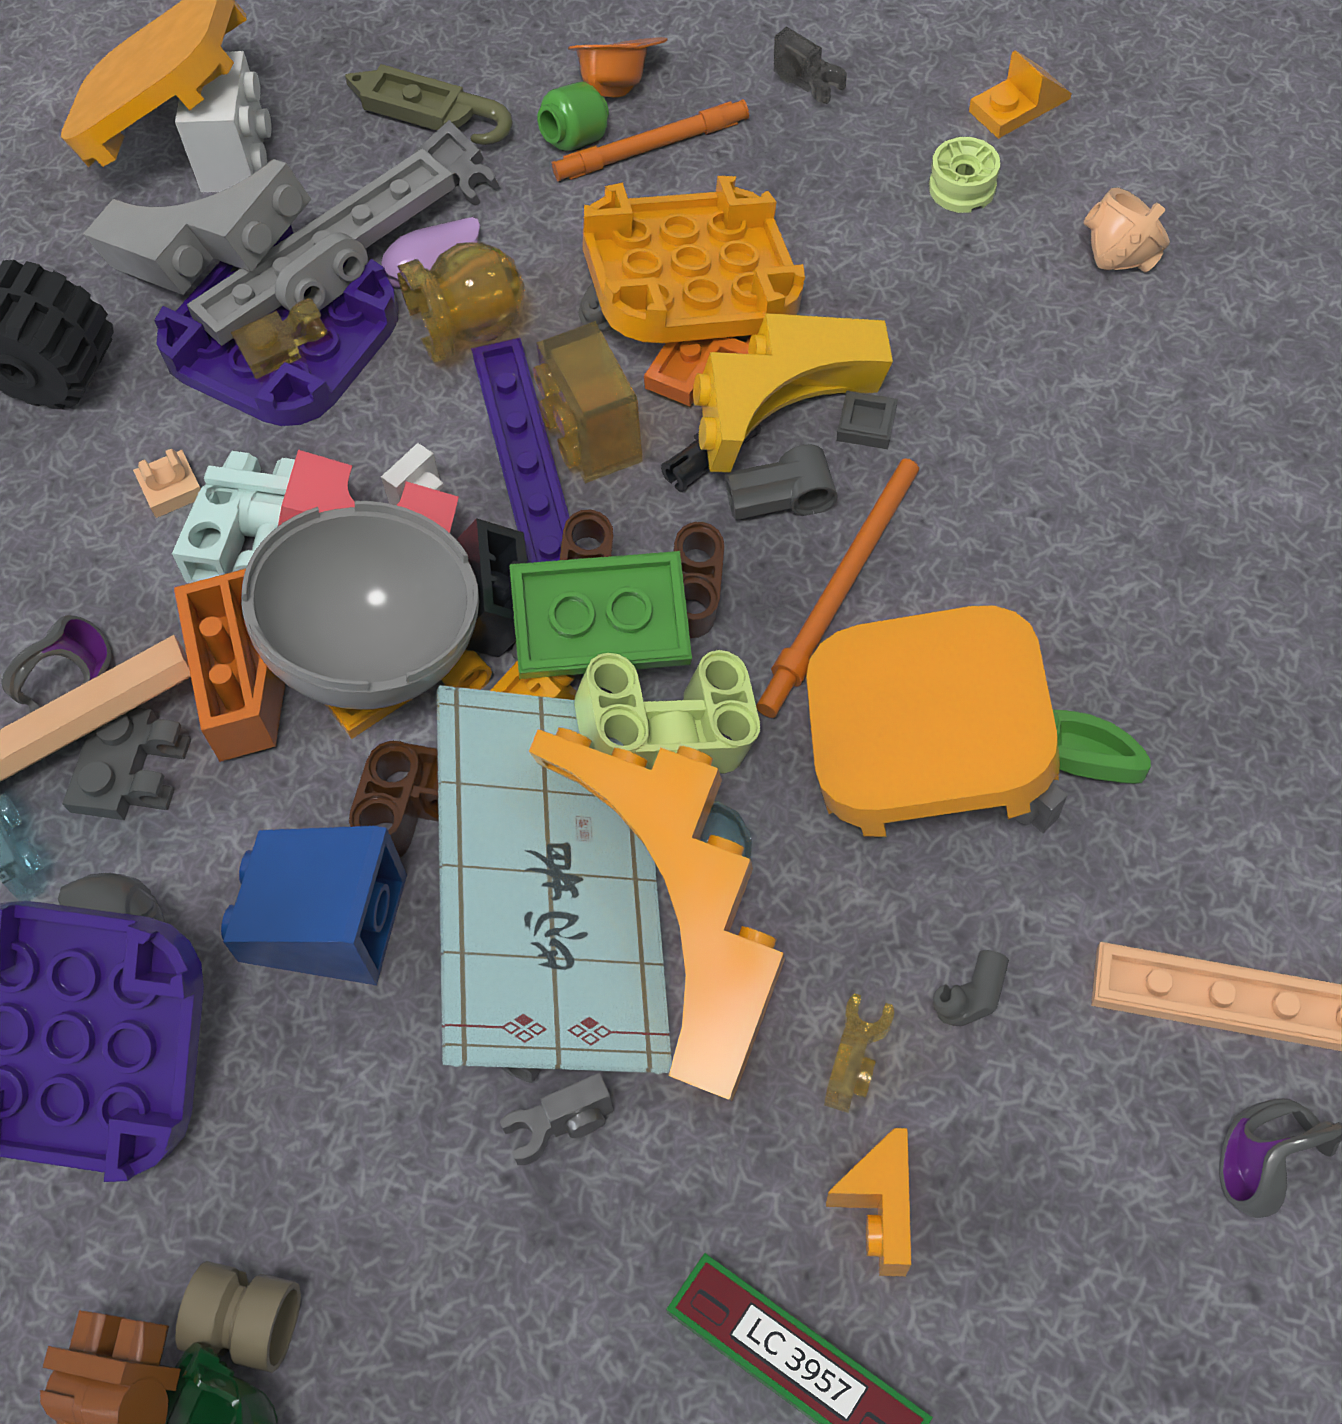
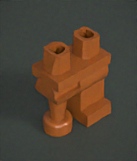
M79 1310L69 1349L52 1346L47 1348L42 1368L54 1371L50 1375L46 1389L40 1390V1403L46 1414L54 1419L56 1424H165L168 1412L166 1390L176 1391L181 1370L160 1365L169 1325Z

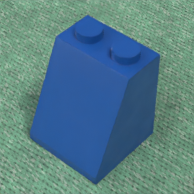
M379 826L259 830L253 850L245 852L240 864L239 880L241 887L235 905L231 904L228 906L221 925L223 943L235 959L241 963L377 986L407 877L388 829Z

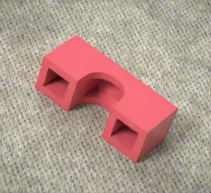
M298 450L282 502L278 526L290 518L316 507L319 508V513L355 507L354 500L348 490L352 465ZM406 481L397 506L426 516L450 533L459 497Z

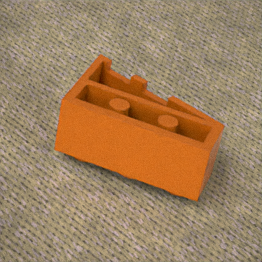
M246 569L174 587L201 731L220 762L276 747L285 683L263 662L247 632L241 605L242 584Z

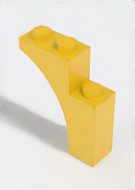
M766 313L758 335L753 334L750 338L748 354L710 352L703 374H696L693 385L695 406L702 407L703 415L699 425V446L701 450H707L710 472H731L741 445L750 432L772 413L789 404L819 395L846 393V391L859 393L878 392L893 363L885 320Z

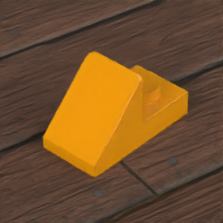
M1014 50L1011 54L1007 80L971 98L969 112L999 139L1070 100L1072 93L1041 66Z
M894 1128L835 1184L828 1192L826 1207L878 1208V1215H867L866 1252L867 1256L879 1257V1276L906 1277L911 1266L907 1128Z

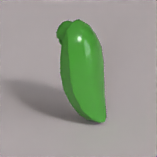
M1053 710L1058 735L1059 770L1098 780L1143 783L1151 768V760L1144 748L1131 735L1115 724L1091 714L1068 710Z

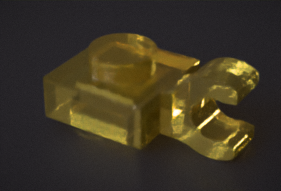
M305 299L295 304L290 310L288 317L283 321L278 312L275 311L231 332L252 374L255 379H258L279 369L284 362L289 364L302 358L297 347L307 342L319 340L328 332L320 319L321 314L313 300Z
M855 993L847 1002L845 1011L846 1027L843 1031L824 1103V1106L849 1113L854 1094L866 1098L876 1060L865 1057L866 1049L869 1044L881 1040L888 1034L894 1017L893 1005L885 1003L881 1018L877 1022L867 1023L863 1021L858 1015L861 995Z

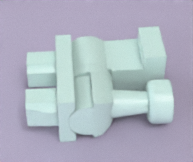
M231 451L223 467L208 466L204 476L206 484L199 491L172 552L186 583H193L247 568L248 562L256 548L278 527L281 506L295 459L282 458L278 460L273 474L260 473L261 467L258 459L250 453ZM244 536L255 537L252 550L243 551L240 554L245 541Z

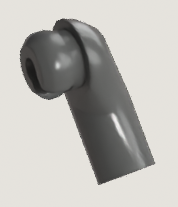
M980 951L971 982L961 986L955 985L952 989L945 984L935 992L933 1006L937 1011L939 1019L946 1024L960 1027L992 1014L998 1006L1009 959L996 951Z

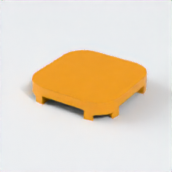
M182 0L115 47L96 64L79 88L62 128L61 138L88 167L96 160L104 167L115 161L125 137L121 131L174 95L190 111L204 100V97L201 95L202 88L220 75L228 74L234 62L222 49L221 44L225 34L247 20L244 10L235 0Z
M717 176L716 192L628 198L623 182L605 186L603 198L592 203L590 206L584 205L583 252L602 313L609 325L622 335L641 342L670 343L756 335L760 330L766 313L797 315L805 280L804 265H794L774 219L777 202L770 192L765 191L760 197L754 192L735 187L736 176Z
M995 605L968 606L859 624L837 631L819 644L809 659L806 678L814 765L821 794L828 814L834 813L840 820L860 827L863 836L887 837L885 823L1006 806L1007 816L1010 819L1031 812L1030 803L1047 791L1053 780H1059L1058 735L1039 640L1031 624L1015 611Z

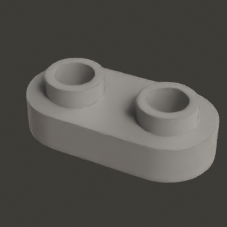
M338 232L326 236L288 264L279 273L275 283V295L278 302L297 316L308 317L316 314L340 296L352 281L360 277L364 266L368 263L366 249L359 241L345 233ZM348 258L346 265L343 267L345 260ZM311 287V292L304 297L305 291Z

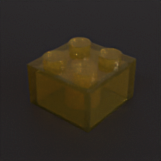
M596 321L536 342L540 365L533 367V374L538 389L544 399L538 401V406L547 429L557 428L561 436L557 441L566 466L569 469L576 466L584 482L588 483L643 462L638 398Z

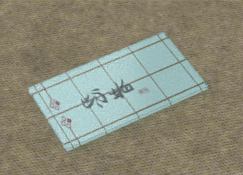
M439 685L437 689L443 1065H452L454 1067L485 1066L669 1073L672 1061L655 862L643 842L613 809L580 784L539 765L529 753L538 729L556 735L558 728H565L579 733L574 700ZM607 737L611 742L624 746L617 739Z

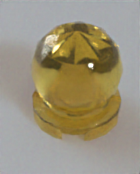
M484 242L457 243L441 253L430 270L424 268L418 259L397 266L400 271L397 273V277L410 316L420 313L429 334L420 338L434 363L455 355L454 343L456 340L477 344L497 339L512 329L524 309L525 285L514 259L502 250Z

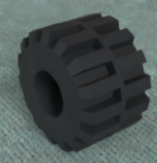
M3 260L0 265V390L14 399L18 398L27 404L35 406L45 405L51 409H64L65 405L73 407L83 397L113 340L111 338L114 333L113 324L106 319L108 314L102 305L92 301L89 292L83 287L76 286L68 281L66 276L55 270L53 272L45 270L40 264L26 261L22 265L16 260Z

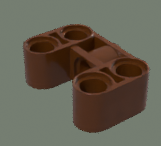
M591 509L580 510L572 514L566 521L563 529L560 560L612 556L613 526L609 519L601 512ZM692 522L683 526L677 533L673 551H680L685 600L693 599L699 601L706 608L705 611L697 614L687 612L690 639L699 638L707 634L713 627L720 600L724 558V539L719 530L705 522ZM590 537L596 539L601 545L595 549L585 550L578 547L575 543L577 540ZM698 549L707 553L710 559L704 562L692 561L685 555V552Z
M387 741L374 748L366 760L350 810L349 824L350 827L392 823L388 832L401 858L411 845L418 818L439 822L438 749L401 741ZM408 772L407 776L402 780L387 782V779L394 773Z

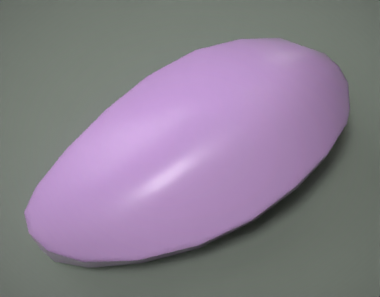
M473 217L414 230L400 236L386 250L381 262V266L385 268L387 278L392 287L402 288L406 286V282L431 279L455 270L468 258L476 247L480 230L479 221Z

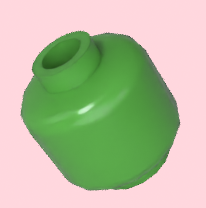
M574 82L552 89L543 97L537 114L539 130L546 141L562 151H573L591 145L604 136L609 109L606 100L595 87L586 82Z

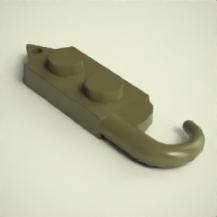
M380 64L377 70L345 74L347 85L361 99L364 110L434 130L440 129L448 120L458 128L465 124L473 114L496 121L497 126L494 130L484 134L471 135V141L480 145L494 144L503 140L512 128L511 113L504 105L492 99L463 92V87L382 64Z

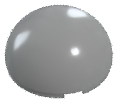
M354 501L355 507L334 509L320 513L318 507L307 510L290 518L274 529L256 548L248 562L242 584L241 605L247 632L253 646L268 668L286 685L300 694L326 705L345 709L365 710L388 707L413 699L432 688L450 672L460 660L474 632L479 607L478 584L468 562L467 553L459 542L442 526L420 513L397 505L373 501Z

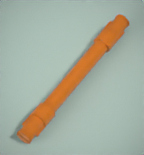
M744 99L735 103L729 101L699 111L698 115L600 147L595 145L565 155L563 159L552 162L553 173L557 181L568 177L571 180L601 170L603 166L702 133L707 135L737 125L738 121L749 119L748 106Z

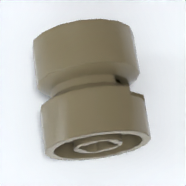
M206 1261L193 1274L180 1305L175 1335L177 1349L185 1352L193 1343H198L205 1348L211 1347L216 1355L224 1356L230 1349L233 1363L273 1373L279 1368L285 1358L300 1310V1285L295 1281L265 1274H259L248 1283L246 1272L239 1271L235 1267Z

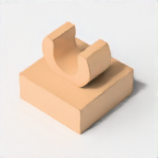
M173 449L166 450L165 457L151 463L142 460L139 462V468L133 470L155 518L195 502L201 490L183 450L177 452Z

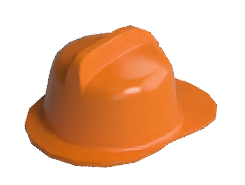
M645 38L608 45L569 46L568 50L577 51L581 76L584 82L595 87L603 97L625 96L634 85L640 83L647 48L668 41V38Z

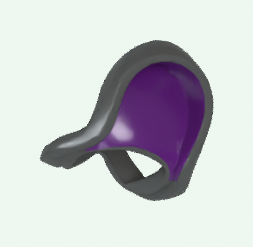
M65 615L52 625L44 639L25 648L11 661L1 678L2 688L13 700L20 704L28 705L30 711L33 712L41 706L23 693L21 689L30 672L40 660L54 655L70 659L81 669L84 684L108 671L111 661L109 643L100 629L90 621L78 616Z
M1290 1099L1268 1100L1244 1109L1230 1125L1222 1147L1219 1170L1220 1182L1226 1198L1235 1208L1250 1217H1268L1277 1213L1284 1203L1287 1191L1286 1157L1292 1153L1316 1147L1326 1156H1333L1336 1154L1337 1148L1342 1141V1123H1333L1331 1121L1320 1123L1309 1109ZM1290 1113L1294 1115L1298 1123L1306 1131L1299 1136L1275 1140H1265L1253 1135L1254 1131L1264 1123Z

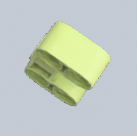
M711 651L702 657L684 691V700L643 702L639 677L634 665L627 658L619 654H600L590 661L574 699L579 734L592 741L589 748L608 755H612L614 748L630 751L645 758L648 761L646 768L650 770L653 768L660 747L677 753L679 746H686L712 757L711 766L718 768L720 773L734 771L740 766L760 732V720L747 668L738 656L728 651ZM599 687L605 688L611 691L612 693H607L601 690ZM722 734L729 736L732 740L725 738ZM607 737L617 739L624 746L611 742Z

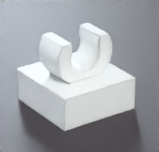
M419 443L412 447L381 476L388 502L393 505H397L400 501L406 481L438 491L444 487L443 482L439 478L434 454Z

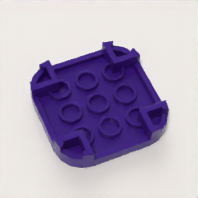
M291 225L274 246L294 234ZM370 259L364 266L360 277L352 281L340 296L316 314L308 317L297 316L281 305L221 346L205 331L202 323L192 318L187 306L189 302L236 272H230L233 265L220 261L176 311L162 306L154 319L158 328L156 344L172 376L183 384L263 422L278 426L302 425L317 419L335 405L391 336L398 322V303L394 288L387 278L385 268L373 259ZM311 287L305 291L304 297L311 292Z
M34 901L0 903V1157L104 1172V1182L129 1181L135 1175L157 1165L169 1156L185 1137L193 1108L204 983L202 963L191 942L171 924L146 916Z

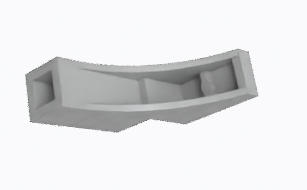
M273 159L243 181L197 201L167 207H144L113 199L83 235L109 266L184 295L213 259L252 272L311 201V198L287 163Z

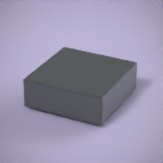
M846 391L836 441L888 449L898 399Z

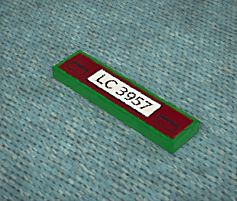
M706 1253L703 1254L666 1309L667 1314L816 1424H929L933 1418Z

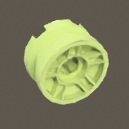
M956 137L945 141L937 147L932 157V173L929 180L930 195L937 204L957 213H969L973 208L979 206L984 208L992 201L996 193V180L1000 171L999 154L993 146L984 140L973 137Z

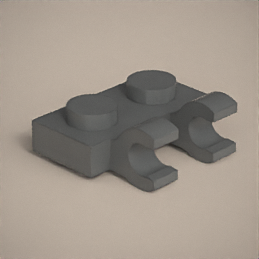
M136 707L87 734L62 804L70 813L125 820L130 805L168 810L175 789L172 786L162 785L165 777L162 773L142 770L147 754L185 759L191 738L179 735L182 726L179 722L158 719L152 709Z

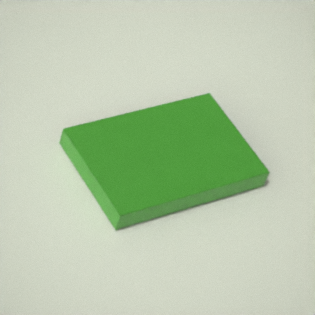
M680 551L510 564L519 679L585 674L590 661L604 653L619 654L627 658L634 665L635 669L691 665L692 653Z

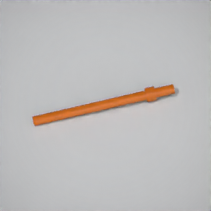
M902 459L791 647L784 648L771 668L774 676L756 704L757 710L764 716L775 718L793 686L797 687L802 684L807 675L811 655L919 472V466L913 460Z

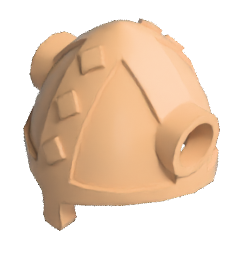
M1118 187L1111 188L1084 219V224L1091 229L1092 251L1098 268L1120 270L1138 267L1144 273L1150 271L1158 263L1163 255V251L1170 243L1168 235L1158 219L1165 212V208L1159 203H1155L1150 209L1143 201L1129 191Z

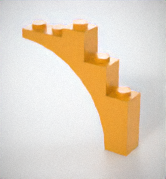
M558 728L556 735L538 729L529 749V753L536 762L580 784L613 809L646 846L665 880L680 925L686 974L682 1028L669 1076L733 1101L785 957L783 952L774 949L777 939L770 935L745 926H741L738 935L729 932L753 867L751 860L742 856L744 847L731 840L710 835L707 843L700 841L701 834L722 782L719 769L711 766L713 758L690 747L679 746L677 753L660 747L653 768L650 770L646 768L648 761L645 758L630 751L614 748L612 755H608L589 748L592 741L572 730Z

